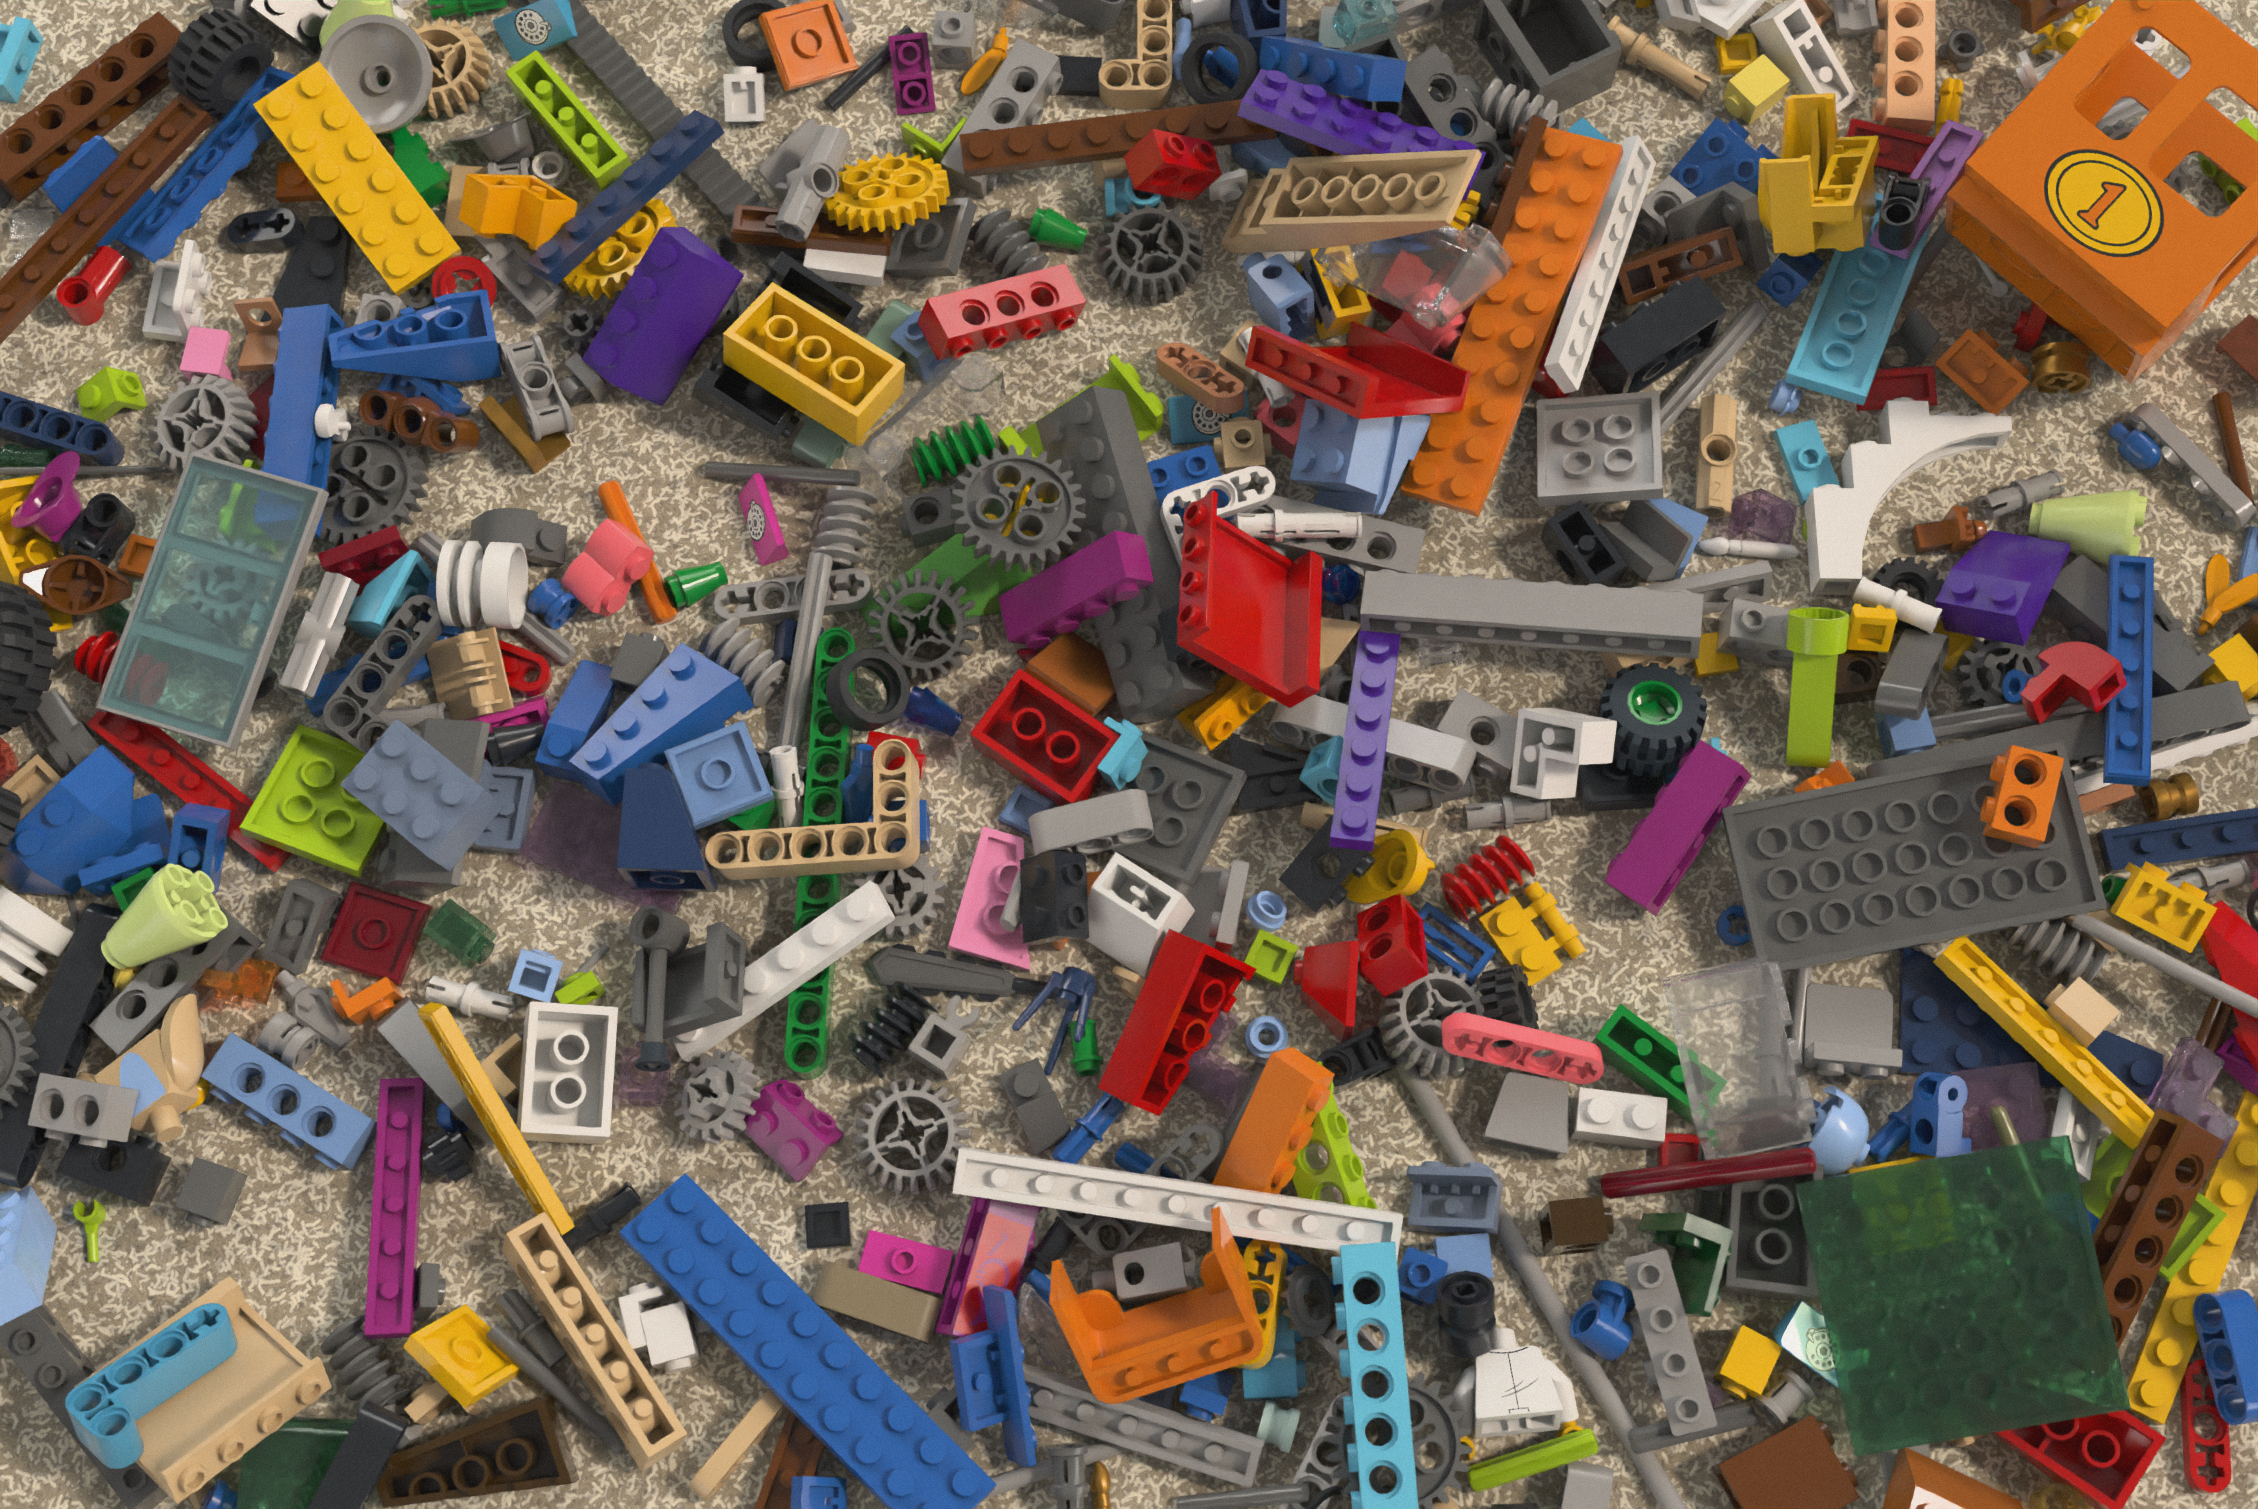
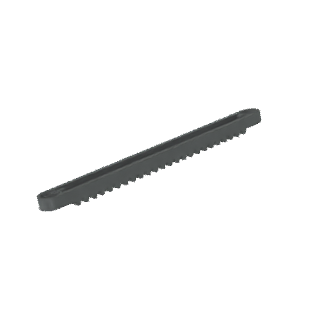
M523 0V1H524L527 5H530V4H532V3H534V2H537V1H539V0ZM569 0L577 38L562 44L653 143L664 138L685 117L681 109L674 105L669 96L666 97L661 87L656 86L653 79L646 75L643 68L636 64L634 58L627 54L622 45L619 46L614 36L609 35L606 28L599 24L596 17L590 14L585 5H582L579 0ZM712 144L681 172L731 229L735 204L769 207L766 201L763 202L758 193L751 189L748 182L741 178L739 172L731 167L727 159L724 160L719 150L713 148ZM745 243L769 270L781 252H784L794 260L797 259L804 262L807 250L803 248Z

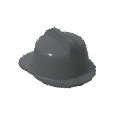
M534 110L509 122L466 132L447 141L452 143L470 139L487 161L496 162L497 165L520 162L521 158L530 157L536 152L533 134L527 115L534 112Z

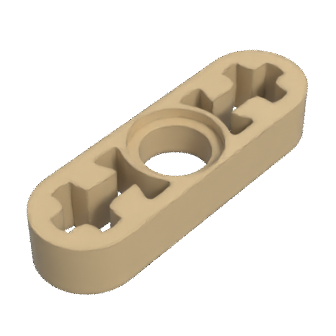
M768 1389L696 1473L689 1484V1488L705 1502L709 1501L745 1460L746 1456L744 1453L751 1444L757 1445L788 1408Z

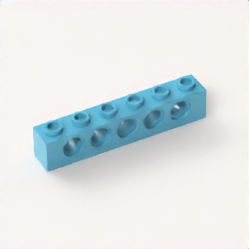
M1395 1242L1340 1245V1256L1331 1257L1333 1284H1342L1344 1303H1335L1337 1331L1346 1330L1348 1349L1339 1350L1341 1378L1350 1377L1352 1396L1343 1397L1345 1425L1354 1424L1356 1443L1347 1444L1349 1472H1358L1360 1490L1351 1492L1352 1509H1419ZM1369 1279L1377 1284L1380 1292L1377 1301L1372 1304H1362L1356 1300L1353 1294V1287L1359 1280ZM1373 1325L1381 1330L1384 1338L1381 1348L1376 1351H1366L1361 1348L1357 1341V1333L1363 1326ZM1368 1372H1379L1386 1378L1388 1387L1384 1396L1374 1399L1364 1394L1361 1388V1380ZM1380 1418L1390 1425L1392 1435L1387 1444L1375 1446L1367 1440L1365 1428L1372 1419ZM1377 1466L1389 1467L1396 1477L1394 1488L1386 1494L1375 1492L1369 1483L1370 1473Z

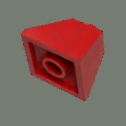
M1350 940L1305 947L1303 960H1295L1293 985L1301 986V999L1340 1043L1351 1038L1354 1029L1359 941Z

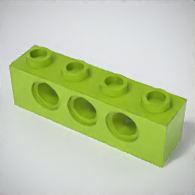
M537 50L505 71L516 98L528 112L534 110L530 114L598 193L606 190L623 174L626 168L631 166L628 155Z
M1331 1081L1328 1088L1331 1091L1330 1098L1324 1108L1316 1114L1312 1122V1137L1307 1145L1299 1151L1293 1163L1296 1166L1292 1177L1299 1198L1337 1203L1333 1195V1189L1336 1187L1342 1194V1204L1378 1209L1374 1199L1369 1196L1363 1180V1165L1359 1157L1353 1152L1348 1138V1123L1345 1116L1338 1110L1333 1096L1334 1085L1333 1081ZM1319 1145L1323 1146L1327 1152V1163L1323 1162L1319 1156Z

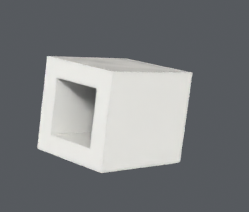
M683 1301L640 1313L653 1367L657 1369L664 1368L666 1374L677 1373L691 1368V1360L701 1357L697 1338L693 1334L690 1308Z

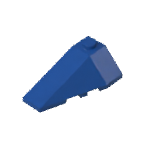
M487 289L445 294L434 298L435 305L418 311H415L411 306L399 310L400 317L383 323L373 319L329 334L332 366L335 368L458 382L502 377Z

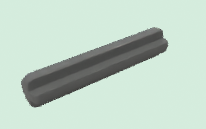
M1745 1401L1713 1409L1717 1425L1714 1428L1681 1436H1674L1672 1434L1669 1421L1630 1430L1628 1432V1440L1631 1450L1634 1454H1642L1755 1425L1757 1416L1754 1406L1751 1402Z

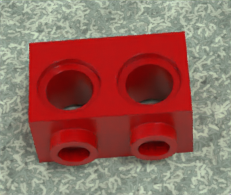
M1152 129L1124 155L1135 190L1193 201L1222 175L1216 158V151L1211 141Z
M1402 893L1393 895L1357 914L1358 933L1355 934V939L1359 941L1360 950L1358 970L1368 985L1373 983L1385 997L1429 975L1423 919Z

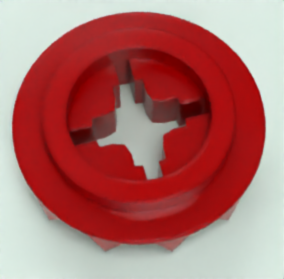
M456 256L446 260L438 267L432 280V294L434 298L453 293L457 288L456 279L453 276L456 273L465 282L473 281L478 277L479 281L475 283L471 291L487 289L490 307L492 306L497 291L496 281L491 270L482 261L470 256Z

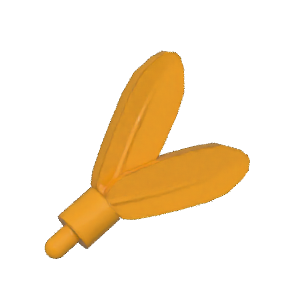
M1001 27L999 34L994 35L992 48L964 76L961 84V93L964 96H970L982 89L993 75L995 76L1006 59L1009 37L1006 36L1007 29L1005 27Z
M2216 554L2212 557L2206 571L2207 608L2198 620L2201 623L2197 630L2198 634L2203 635L2208 628L2213 629L2222 614L2228 613L2258 597V573L2249 575L2229 587L2230 570L2227 559L2222 554Z

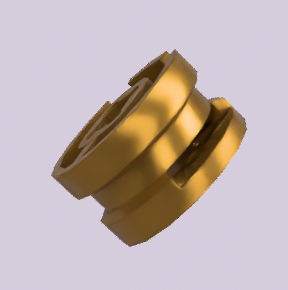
M2053 342L2034 349L2031 354L2032 368L2034 369L2031 374L2032 388L2038 386V392L2058 394V390L2068 389V393L2073 394L2086 389L2090 384V370L2086 367L2090 360L2089 349L2075 342Z

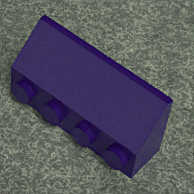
M661 227L582 360L611 384L663 406L744 275L687 228Z

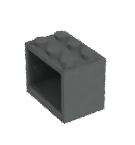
M1480 0L1473 38L1498 77L1502 80L1505 88L1509 84L1516 85L1515 98L1518 97L1523 89H1527L1530 91L1529 103L1538 94L1544 96L1543 108L1545 109L1551 100L1558 101L1557 114L1611 88L1622 51V43L1618 34L1614 30H1610L1602 19V13L1596 1Z

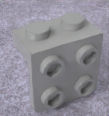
M1819 983L1810 984L1806 991L1802 1068L1815 1069L1818 1074L1827 1076L1844 1075V1072L1861 1074L1862 1078L1868 1080H1886L1902 1067L1903 1050L1892 1049V994L1887 990Z

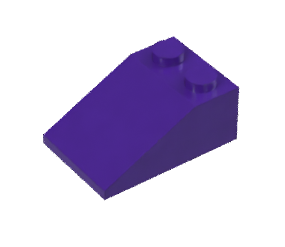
M1990 530L1951 568L1935 600L1937 608L1942 609L1940 617L1945 631L2025 646L2070 552V543Z

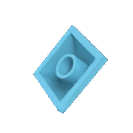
M409 550L365 586L361 596H357L354 599L347 621L358 634L376 640L404 602L415 595H426L429 581L436 582V577L420 554L414 550ZM421 611L417 614V619L419 618ZM406 627L404 631L410 635L411 630ZM399 641L391 647L396 649L404 646L406 642Z

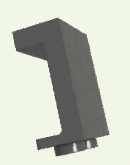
M722 921L707 926L706 943L685 949L674 958H667L663 1040L742 1016L746 940ZM645 948L636 951L635 969L633 971V999L630 1008L632 1025L644 1034H646L650 955L646 953Z

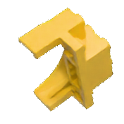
M1835 93L1790 95L1787 97L1784 104L1780 159H1759V218L1761 224L1772 235L1774 253L1803 256L1822 248H1835L1838 251L1845 252L1855 250L1858 247H1864L1876 214L1873 167L1880 151L1879 136L1838 137Z

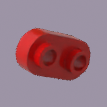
M498 640L509 689L531 697L544 693L551 685L553 679L552 669L546 659L540 654ZM531 671L539 672L538 678L535 681H525L527 673Z

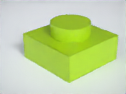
M1260 929L1244 963L1257 969L1253 974L1254 976L1280 988L1298 952L1299 946Z
M591 970L586 974L578 972L568 977L561 984L562 988L554 994L561 1004L588 1005L606 994L607 991L599 978Z

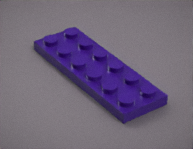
M1260 70L1242 99L1237 116L1341 155L1477 149L1470 142L1463 140L1454 141L1443 137L1430 127H1417L1403 122L1395 114L1388 112L1379 113L1368 109L1355 99H1342L1328 94L1320 86L1313 84L1304 85L1293 81L1286 74L1276 70ZM1479 150L1482 156L1462 198L1464 201L1467 200L1486 154L1484 151Z

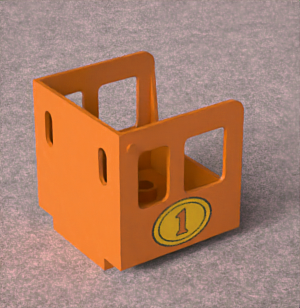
M2115 0L1965 163V175L1947 193L1945 230L2130 384L2142 372L2146 373L2258 255V142L2205 101L2206 97L2215 89L2226 88L2258 112V50L2194 0ZM2148 28L2156 31L2189 58L2190 69L2180 80L2135 45L2139 30ZM2123 98H2131L2149 111V114L2126 138L2121 140L2109 138L2096 127L2098 122L2111 108ZM2200 153L2246 189L2222 215L2218 217L2206 216L2164 182L2170 173L2189 154Z

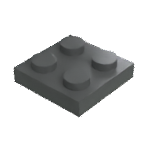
M970 198L947 199L946 205H939L940 211L938 213L928 212L929 219L916 218L914 219V226L901 223L900 229L896 230L885 271L895 278L956 276L977 205Z

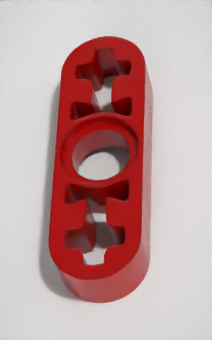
M2199 1359L2188 1363L2180 1383L2183 1462L2187 1483L2197 1492L2209 1494L2224 1490L2231 1481L2229 1423L2220 1416L2216 1402L2215 1406H2193V1400L2203 1399L2202 1387L2200 1384L2193 1382V1375L2200 1374L2201 1368H2203L2204 1375L2209 1377L2205 1360ZM2205 1387V1401L2213 1400L2212 1387ZM2199 1413L2209 1415L2215 1422V1434L2208 1440L2201 1438L2194 1430L2193 1422ZM2195 1445L2198 1447L2217 1445L2218 1453H2208L2209 1467L2218 1471V1477L2210 1479V1485H2207L2206 1477L2198 1476V1467L2205 1466L2206 1453H2196Z

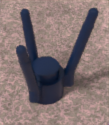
M1067 966L1062 974L1053 971L1047 985L1012 1025L1013 1031H1019L1054 991L1056 1004L1066 1009L1048 1056L1044 1069L1046 1076L1052 1074L1069 1030L1068 1024L1072 1022L1075 1011H1078L1075 1025L1074 1041L1077 1043L1081 1042L1090 1002L1097 988L1094 985V977L1077 967Z

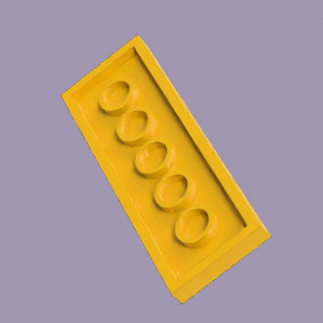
M317 61L253 104L256 111L396 296H400L434 273L446 260L462 254L461 248L320 61Z

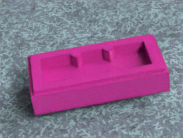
M869 1229L858 1271L899 1285L943 1296L955 1253L954 1251Z

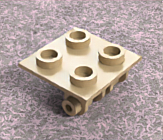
M495 627L476 632L461 633L455 637L435 641L427 651L438 703H447V709L450 711V720H464L514 708Z

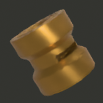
M2186 772L2173 774L2167 781L2152 779L2149 786H2140L2139 796L2147 818L2151 822L2167 820L2175 812L2184 816L2198 811V789L2193 778Z

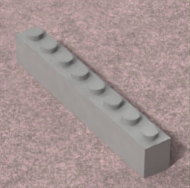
M1383 569L1365 572L1360 618L1363 631L1401 634V637L1698 659L1704 594L1692 593L1684 589L1658 591L1649 590L1641 586L1614 588L1597 583L1585 586L1564 584L1560 581H1547L1545 583L1526 582L1517 578H1505L1503 580L1482 579L1475 575L1453 577L1439 576L1432 572L1409 574Z

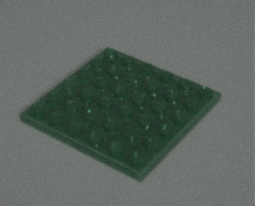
M2064 1134L1795 1183L1850 1444L1855 1457L2131 1409L2069 1135Z

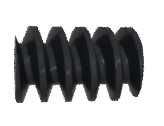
M896 981L893 984L898 998L889 994L882 996L881 1000L887 1009L886 1011L878 1007H872L870 1010L875 1024L866 1020L859 1022V1027L864 1036L862 1037L855 1033H849L847 1036L852 1050L848 1049L850 1053L881 1079L885 1075L879 1063L882 1061L894 1066L896 1061L890 1051L894 1048L905 1053L908 1049L902 1037L904 1035L913 1039L918 1033L913 1025L915 1023L924 1025L928 1019L925 1014L927 1009L938 1013L917 991L900 981Z

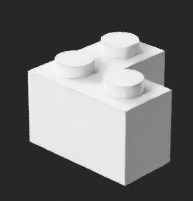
M1520 708L1518 712L1510 792L1538 799L1575 797L1579 765L1612 763L1617 721L1557 708Z

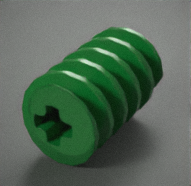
M976 415L973 418V429L964 420L958 423V434L950 426H944L942 440L934 431L928 432V445H925L918 436L913 437L910 455L924 489L927 487L928 474H931L938 483H941L942 470L946 468L951 476L955 478L957 477V464L961 463L964 468L967 463L972 465L973 459L977 458L979 454L984 455L988 459V453H992L993 448H996L988 425L980 415Z

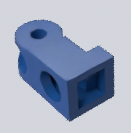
M1928 1071L1922 1073L1917 1078L1913 1089L1909 1151L1935 1157L1971 1156V1138L1962 1137V1108L1967 1101L1968 1091L1964 1080L1960 1076Z

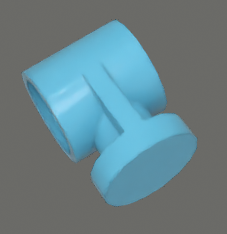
M1130 175L1128 178H1105L1106 218H1114L1117 210L1126 215L1129 214L1128 206L1130 203L1139 210L1143 209L1146 204L1150 205V208H1157L1161 201L1164 202V195L1135 190ZM1140 194H1149L1152 197L1147 199L1146 201V199H1140L1137 196Z

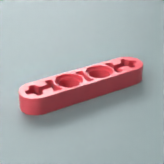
M1463 1012L1447 1016L1441 1024L1443 1047L1454 1055L1576 1084L1593 1083L1599 1080L1604 1073L1601 1049L1591 1042ZM1499 1040L1513 1042L1510 1046L1502 1048L1492 1046L1494 1042ZM1538 1050L1553 1051V1054L1546 1057L1532 1055Z

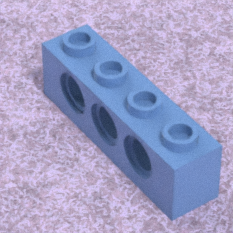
M232 1032L201 1075L202 1078L213 1084L209 1090L210 1093L232 1105L235 1099L243 1102L248 1106L244 1114L265 1127L272 1120L283 1127L279 1136L301 1149L305 1142L317 1148L318 1152L314 1158L337 1171L341 1164L353 1170L377 1135L376 1121ZM262 1074L263 1081L260 1088L253 1093H248L250 1079L255 1075ZM291 1096H297L298 1103L295 1110L290 1114L283 1115L282 1107L284 1102ZM332 1117L333 1127L331 1131L323 1137H318L317 1128L319 1123L325 1118Z

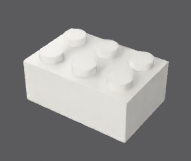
M530 1001L525 1011L517 1128L524 1140L602 1145L608 1140L611 1126L618 1007Z

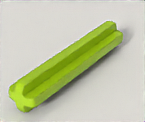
M1585 1428L1469 1466L1470 1469L1467 1472V1476L1473 1491L1479 1493L1596 1455L1599 1452V1447L1593 1431L1590 1428Z

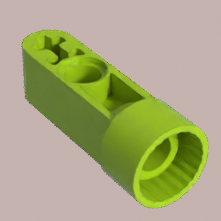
M1801 607L1788 611L1786 648L1794 653L1786 766L1829 768L1838 654L1847 651L1849 614L1847 612L1822 607Z

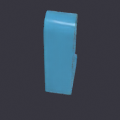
M217 1303L204 1304L195 1308L69 1392L65 1399V1406L79 1440L105 1466L119 1469L137 1461L143 1453L144 1444L135 1421L229 1359L235 1353L238 1342L226 1308Z

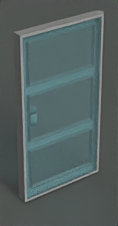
M190 451L95 708L101 712H109L236 751L329 493L322 488Z

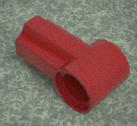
M106 245L104 247L99 246L77 276L67 278L60 283L57 289V298L73 322L81 326L92 325L102 317L104 302L132 266L116 250Z

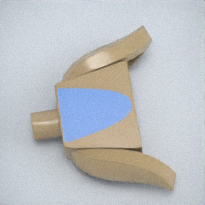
M195 994L179 997L170 1005L164 1016L161 1030L155 1029L99 1073L80 1072L75 1078L139 1090L130 1131L137 1129L148 1133L155 1132L157 1139L161 1142L174 1140L183 1133L184 1129L178 1115L193 1105L199 1096L196 1085L201 1077L204 1066V1048Z

